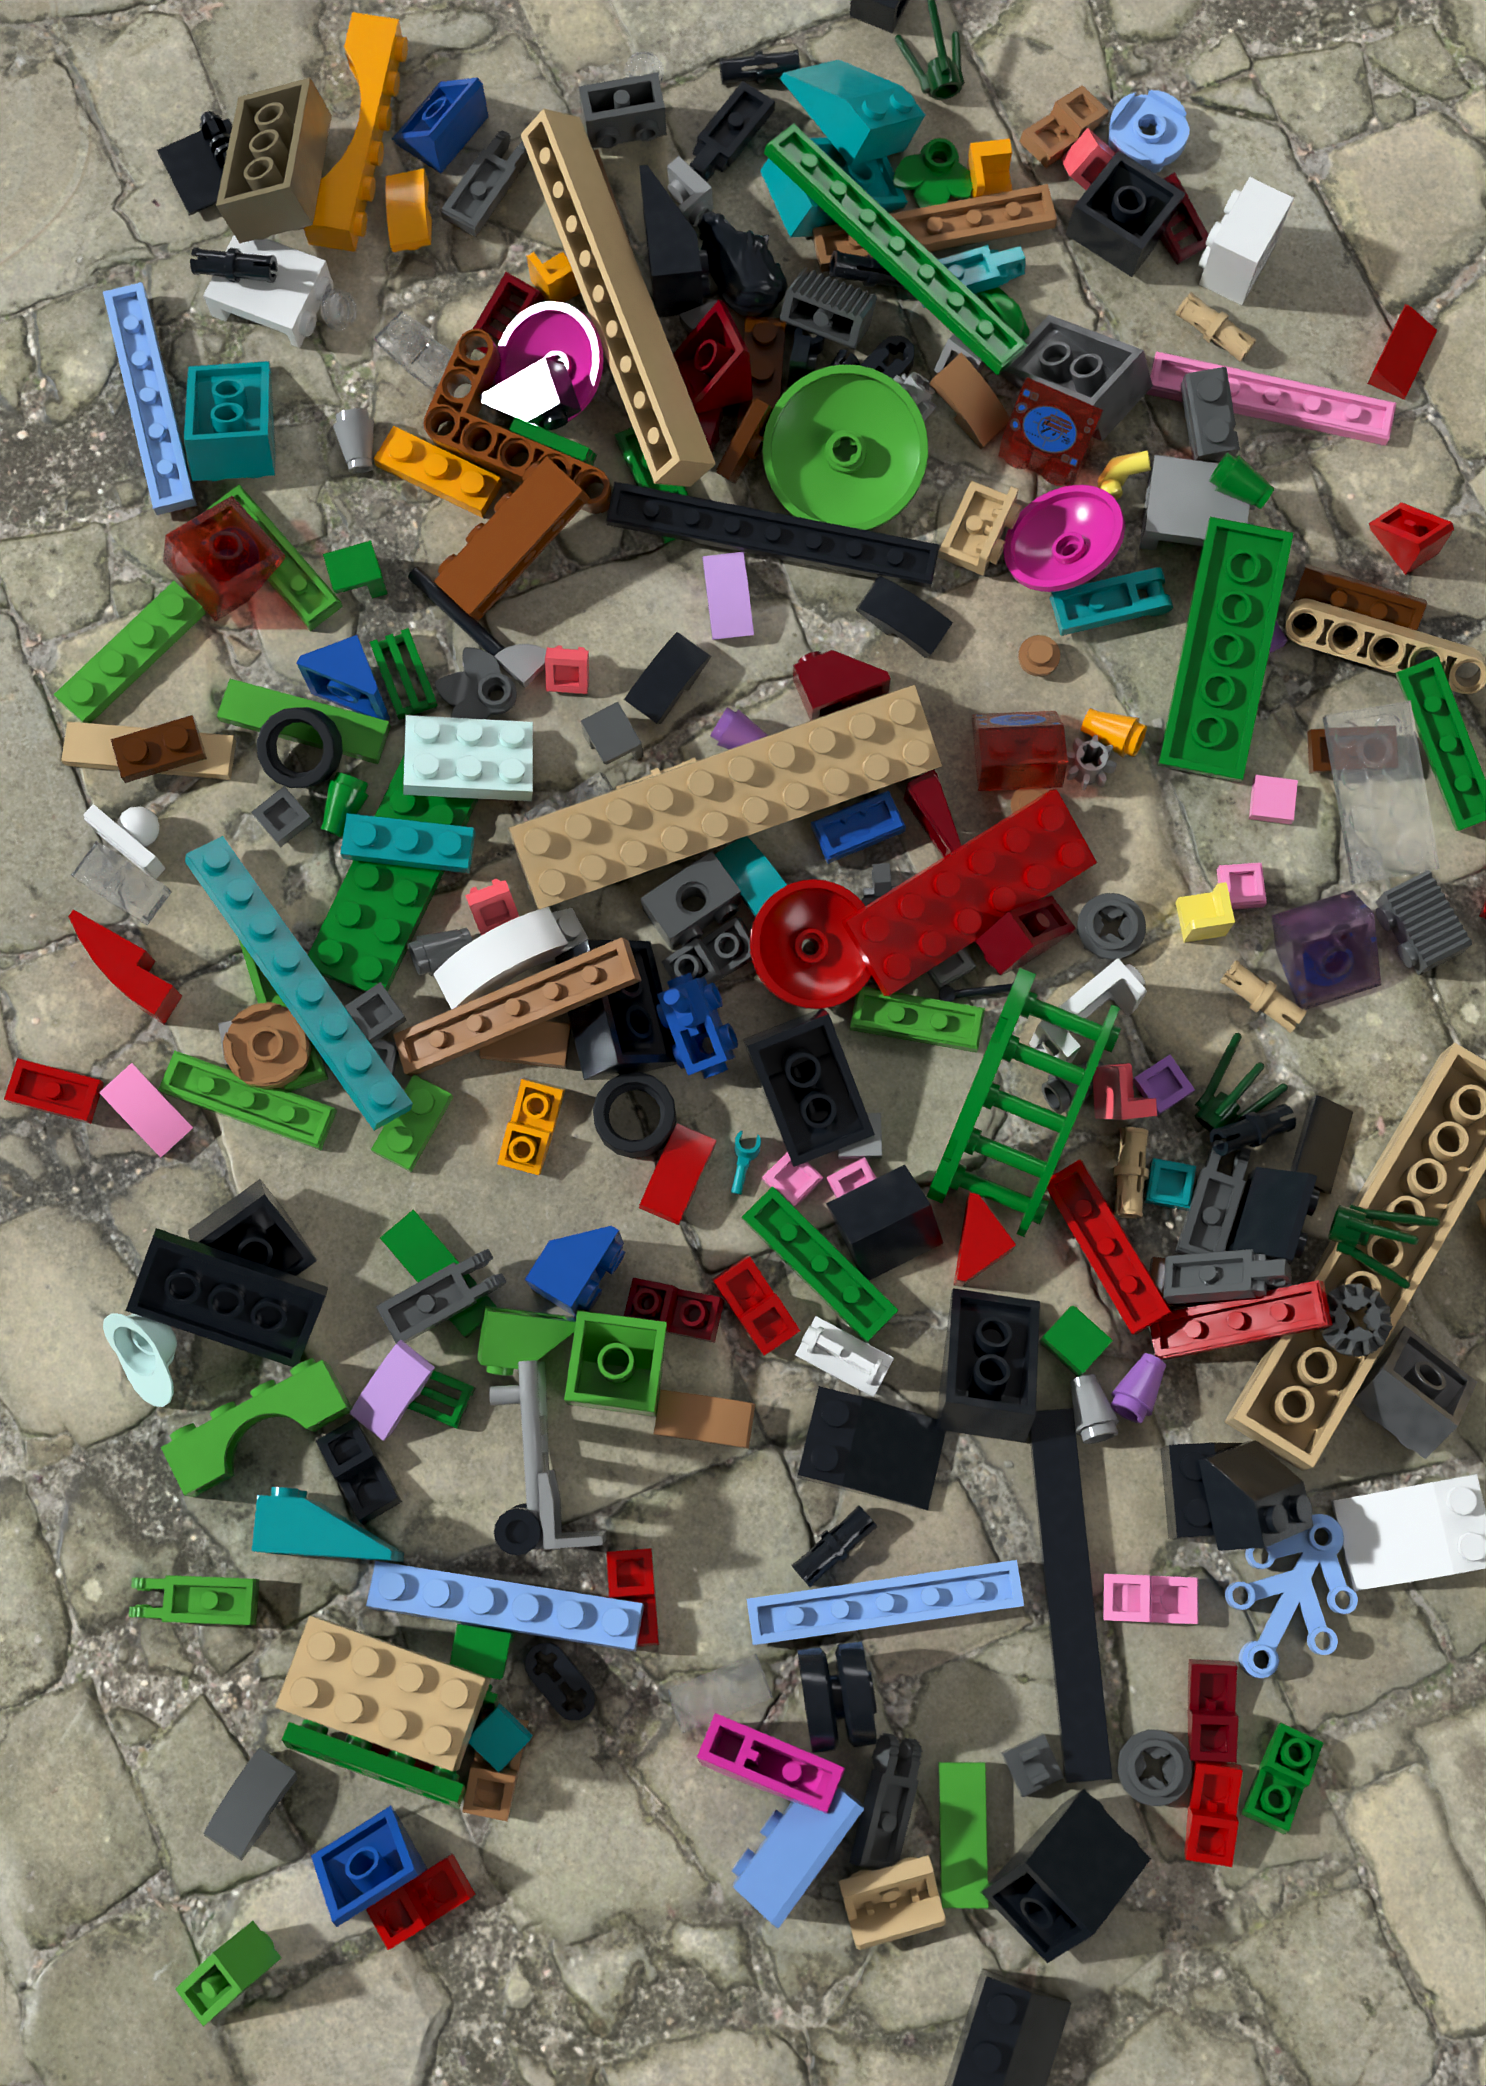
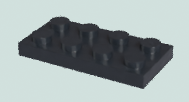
M156 1228L125 1311L294 1367L301 1360L326 1298L328 1287Z

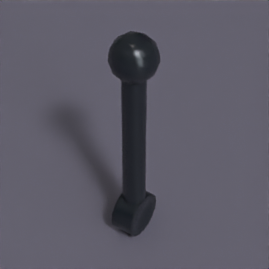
M1013 983L954 990L950 986H944L939 991V1000L953 1002L955 998L1008 993Z

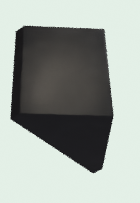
M905 1164L826 1203L858 1270L869 1281L943 1244L932 1206Z

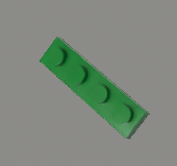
M1436 656L1396 672L1395 675L1455 831H1460L1486 821V779L1439 657Z
M773 1186L742 1216V1220L866 1343L898 1313L899 1310Z

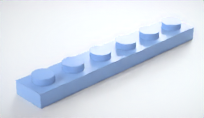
M140 282L104 291L103 296L153 509L156 515H161L197 506L146 289L143 283Z
M1017 1560L749 1598L747 1599L752 1642L753 1645L1021 1607L1024 1606Z
M375 1561L366 1603L369 1609L635 1652L644 1607L643 1603L381 1561Z

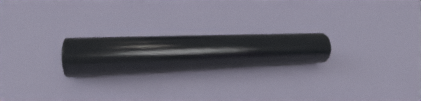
M419 566L409 573L408 579L483 650L495 656L506 648L476 619L468 615Z

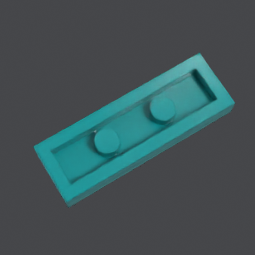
M347 813L340 855L343 859L470 873L476 832L472 827Z

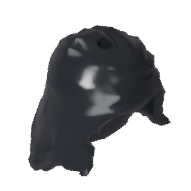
M713 211L705 213L697 223L700 234L699 239L703 240L701 250L707 249L709 272L729 308L743 316L758 317L768 314L781 303L788 288L787 280L780 264L774 262L772 253L768 249L769 235H754L751 230L747 232L737 231L722 214Z

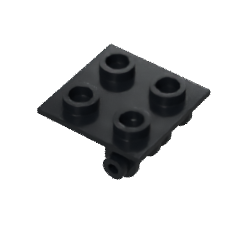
M207 111L201 115L200 131L157 150L189 216L215 205L218 199L232 123L229 118L222 120L221 116L215 115L213 111Z

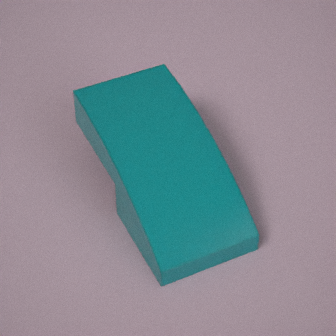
M748 836L737 839L715 854L740 889L741 898L754 917H756L762 905L771 895L787 886L776 869Z

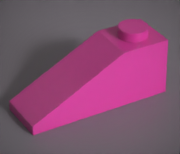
M717 1713L713 1716L697 1755V1759L704 1767L749 1786L826 1814L829 1811L845 1767Z

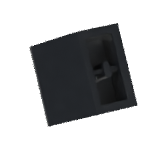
M1256 1167L1248 1174L1226 1251L1253 1249L1255 1254H1265L1268 1260L1286 1259L1289 1265L1294 1257L1300 1259L1308 1238V1233L1302 1231L1306 1215L1312 1216L1319 1201L1320 1191L1314 1189L1317 1176L1310 1173Z

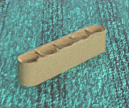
M1303 598L1296 600L1286 611L1285 630L1287 636L1298 645L1391 673H1396L1416 665L1415 658L1420 652L1432 650L1437 653L1452 691L1461 694H1472L1481 690L1486 684L1484 656L1473 647L1312 599ZM1307 613L1314 616L1316 623L1310 629L1300 630L1294 626V618L1299 614ZM1344 625L1351 626L1357 631L1355 637L1347 642H1340L1333 636L1335 630ZM1383 638H1391L1397 642L1395 650L1388 654L1378 653L1374 646L1377 641ZM1464 663H1474L1479 667L1477 673L1470 678H1461L1456 675V670Z

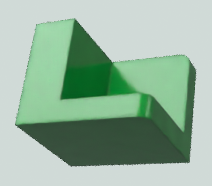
M371 540L323 554L331 585L336 594L363 586L368 587L372 599L388 594Z
M1070 1306L1042 1336L1039 1343L1074 1375L1079 1377L1113 1340L1076 1306Z
M457 1624L449 1664L488 1678L502 1679L505 1674L510 1643L514 1642L515 1633L467 1624Z

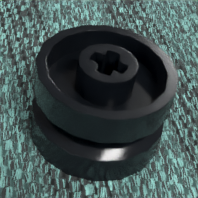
M862 1641L838 1644L835 1651L837 1674L830 1675L827 1656L821 1647L797 1650L812 1754L836 1750L839 1743L836 1720L844 1719L847 1740L853 1747L877 1744L874 1714L877 1713L871 1670H867Z

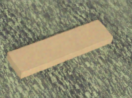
M67 721L61 761L65 766L119 770L111 739L147 728ZM200 733L207 759L158 774L231 780L236 739L234 735Z

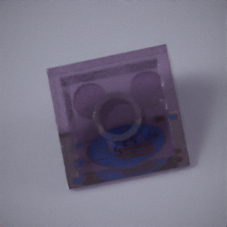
M1353 890L1272 915L1276 952L1295 1002L1300 1008L1307 1010L1381 986L1374 913Z

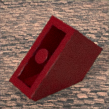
M834 650L822 654L819 651L808 653L801 657L798 663L793 665V682L810 721L889 693L891 678L888 671Z
M1051 895L1008 911L976 940V943L983 951L984 958L988 964L995 968L999 975H1003L1024 966L1072 934L1076 927Z

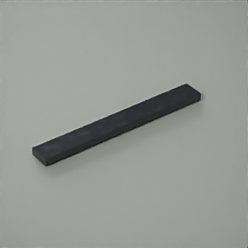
M615 481L606 519L608 526L874 578L882 576L890 581L931 588L940 547L939 544Z
M1073 1408L1036 1411L1029 1437L1064 1781L1066 1783L1110 1780L1112 1779L1074 1411Z

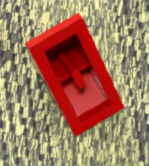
M1402 502L1369 523L1372 533L1405 575L1438 555L1454 531L1452 522Z
M970 1193L966 1200L953 1286L963 1287L1012 1252L1016 1246L1015 1242L979 1194Z

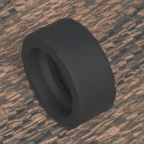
M310 707L287 708L271 715L261 727L256 742L258 760L264 772L276 783L289 788L312 787L328 780L339 767L343 754L342 737L336 724L323 712ZM302 722L311 725L319 732L323 741L324 753L321 761L314 769L308 772L297 773L289 770L282 764L277 754L276 742L280 732L286 726Z
M641 1072L622 1073L607 1081L598 1092L593 1107L594 1125L604 1145L617 1155L629 1158L648 1157L661 1150L668 1142L677 1122L674 1099L666 1085L654 1076ZM639 1090L646 1092L655 1098L660 1107L661 1118L659 1125L651 1135L644 1139L629 1140L623 1138L614 1131L610 1124L609 1112L612 1103L619 1095L627 1091Z

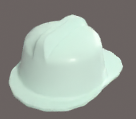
M118 1313L108 1315L104 1318L103 1322L105 1337L117 1354L134 1390L149 1404L164 1407L171 1402L174 1394L173 1381L168 1366L174 1359L177 1347L176 1335L169 1325L133 1313L129 1316Z

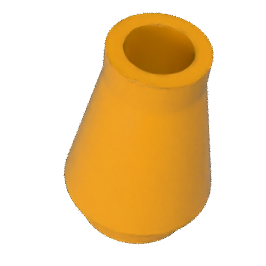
M1090 708L1083 720L1081 732L1091 737L1097 735L1100 743L1105 746L1112 745V751L1121 757H1124L1126 754L1135 757L1145 739L1147 726L1139 723V718L1100 712Z

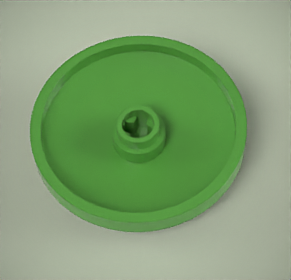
M859 365L825 367L799 379L776 403L764 433V468L773 492L791 515L871 531L883 526L899 515L909 505L920 488L928 461V438L925 423L919 408L909 393L899 383L884 373Z

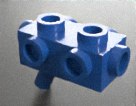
M691 973L667 981L669 989L657 994L660 1002L657 1005V1013L663 1026L671 1030L676 1043L672 1046V1051L678 1066L681 1069L685 1068L687 1075L701 1072L704 1079L727 1071L728 1068L725 1062L736 1058L733 1049L738 1047V1040L732 1026L729 1023L723 1025L717 1009L723 1006V1002L718 988L714 983L707 984L705 977L693 979ZM706 1037H709L714 1048L712 1053H707L703 1049L702 1043Z

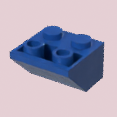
M607 1226L548 1241L525 1278L526 1282L534 1292L577 1317V1310L590 1312L602 1293V1289L599 1288L601 1279L606 1272L612 1275L625 1256L626 1252L622 1250L624 1242L620 1231L613 1226Z

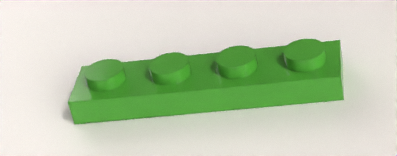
M173 581L53 695L81 723H92L206 614L204 608Z

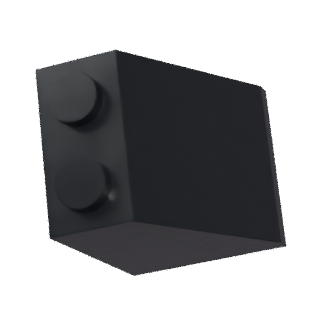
M1083 1789L1060 1805L984 1887L981 1893L1033 1949L1049 1963L1097 1932L1151 1858L1139 1846L1136 1839L1129 1833H1126L1106 1812L1104 1806Z

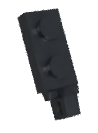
M742 81L698 135L697 145L693 149V155L696 157L689 166L706 182L714 175L716 169L723 173L727 167L731 166L775 111V100Z

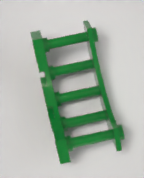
M1019 968L926 1197L943 1203L948 1189L951 1188L957 1191L959 1187L979 1194L982 1197L1024 1213L1016 1234L1025 1237L1031 1222L1040 1225L1049 1203V1200L1043 1198V1195L1070 1135L1104 1050L1112 1052L1121 1028L1114 1025L1120 1009L1117 1006L1111 1005L1101 1025L1036 999L1038 994L1030 991L1036 974ZM1029 1015L1095 1041L1085 1069L1020 1043V1038L1012 1035L1019 1016L1028 1019ZM1011 1059H1014L1078 1085L1066 1116L999 1090L1001 1085L994 1083L993 1080L1001 1060L1010 1063ZM992 1106L1058 1132L1047 1161L982 1136V1130L974 1127L982 1107L991 1110ZM973 1152H977L1038 1177L1039 1179L1031 1197L966 1171L967 1166L959 1163L963 1153L972 1155Z

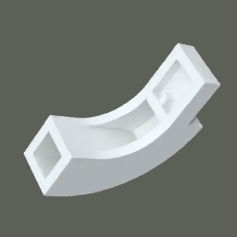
M549 907L510 920L476 938L446 960L433 975L451 1009H454L497 991L515 976L539 964L555 960L556 956L589 938L573 908L551 912Z

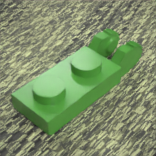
M165 1575V1579L132 1578L131 1588H136L138 1591L164 1589L163 1608L136 1604L134 1607L129 1606V1617L162 1618L161 1622L256 1625L260 1579Z

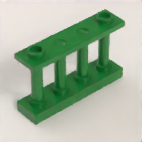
M491 1684L488 1686L481 1707L493 1710L499 1701L498 1694L491 1692L493 1688ZM303 1719L301 1726L288 1722L281 1739L286 1748L459 1810L466 1791L464 1784L457 1782L459 1775L456 1771L433 1766L432 1771L428 1772L414 1767L416 1760L403 1753L390 1750L388 1757L370 1751L372 1744L369 1741L353 1735H346L344 1741L328 1736L329 1728L317 1722Z

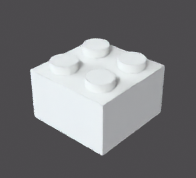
M1251 177L1247 180L1242 191L1234 189L1225 206V216L1221 223L1216 221L1206 240L1205 245H1207V248L1198 265L1204 269L1199 285L1243 305L1278 242L1294 198Z

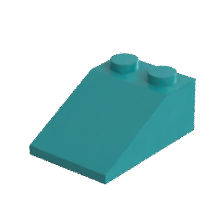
M839 59L784 72L780 78L850 166L905 151L926 116L915 102L914 97L902 85Z
M810 138L888 213L906 206L908 201L903 190L893 186L894 171L887 156L850 166L828 138ZM769 158L767 159L760 172L789 237L812 236L813 228L837 224Z
M270 361L188 366L184 444L192 481H219L222 479L246 477L256 479L263 476H275L276 449Z
M272 1487L271 1496L257 1495L252 1552L404 1562V1552L321 1502L307 1499V1491L297 1488Z

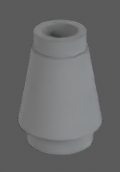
M347 409L337 413L336 423L333 425L348 465L349 473L361 474L371 471L373 469L374 421L369 418L368 411L365 409Z
M1087 1374L1072 1379L1070 1385L1072 1388L1075 1430L1077 1435H1081L1083 1443H1099L1117 1436L1116 1425L1119 1423V1420L1100 1383L1097 1381L1096 1375Z

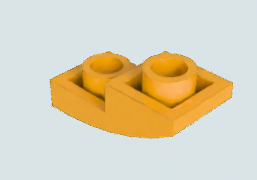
M424 168L386 176V214L392 252L417 250L431 245L432 217L428 209L429 181Z
M527 1078L521 1079L511 1121L507 1123L497 1162L498 1165L538 1176L541 1174L559 1116L565 1088Z

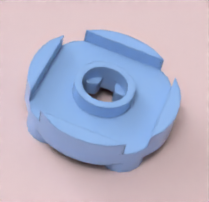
M1149 90L1148 95L1135 96L1136 92L1121 99L1112 112L1109 123L1108 146L1115 153L1120 151L1151 172L1157 173L1164 166L1174 162L1182 154L1189 136V126L1185 118L1187 113L1183 105L1176 98L1163 91ZM1150 124L1155 125V135L1142 133L1139 126L1147 128Z

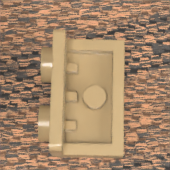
M971 480L939 549L938 558L984 576L989 563L997 564L1001 557L1006 541L1000 538L1005 527L1013 529L1022 508L1021 505L1016 504L1019 489L1011 486L1006 495Z
M929 1855L920 1858H903L892 1866L875 1871L861 1870L852 1874L847 1879L838 1881L855 1946L858 1950L942 1927L946 1924Z

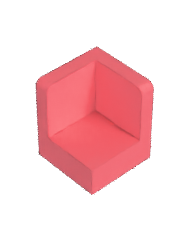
M1087 128L1062 156L1061 161L1069 176L1087 190L1116 153Z
M1130 1063L1097 1066L1093 1076L1095 1119L1126 1120L1157 1116L1156 1098H1134L1133 1073Z

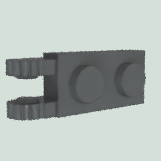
M503 130L498 132L486 150H481L441 208L442 219L476 237L518 177V173H521L525 164H527L529 156L524 143H519L508 160L505 161L502 157L509 147L511 136Z
M1219 1139L1212 1143L1205 1167L1200 1171L1175 1252L1183 1255L1224 1252L1246 1183L1243 1178L1250 1158V1149L1244 1147L1239 1149L1234 1157L1231 1176L1217 1172L1222 1156L1218 1155L1212 1148L1225 1141Z
M483 1250L459 1264L454 1262L376 1306L395 1343H398L400 1340L404 1343L411 1341L475 1305L477 1299L487 1296L506 1284L507 1281L503 1274L500 1273L486 1278L483 1282L470 1289L463 1277L488 1265L493 1259L490 1250Z
M883 1733L877 1739L876 1748L872 1755L875 1769L871 1771L863 1804L864 1810L860 1816L850 1863L859 1867L878 1870L892 1866L900 1860L919 1782L917 1774L920 1766V1757H922V1746L916 1739L905 1738L899 1744L898 1737L888 1733Z

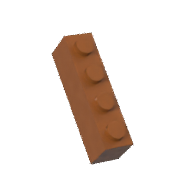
M547 456L542 462L536 461L529 466L522 476L524 482L514 493L508 492L502 496L494 507L496 513L485 525L480 523L475 526L466 538L467 545L457 555L452 554L447 557L438 568L439 575L434 582L468 615L478 621L590 500V497Z

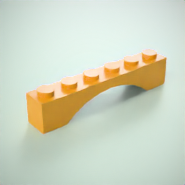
M352 12L344 49L350 71L360 87L361 105L359 121L352 141L342 158L321 179L313 225L306 226L304 231L309 245L356 252L359 237H364L367 230V213L365 209L367 201L372 202L375 196L376 181L373 175L375 166H381L383 161L384 144L382 136L383 132L389 131L391 127L392 109L390 102L392 96L397 97L399 92L400 74L398 68L400 62L406 61L408 39L402 36L399 19Z

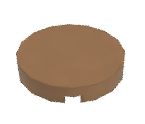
M266 1002L249 1006L235 1016L231 1021L232 1024L228 1032L225 1033L223 1040L224 1059L232 1073L248 1086L264 1090L283 1087L297 1079L308 1065L312 1051L311 1041L289 1009L280 1004Z

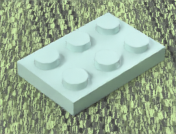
M406 715L403 795L532 801L533 722Z

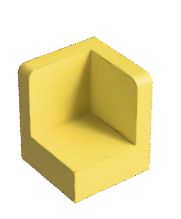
M1226 882L1217 883L1210 893L1178 897L1176 900L1184 943L1226 936L1235 923Z

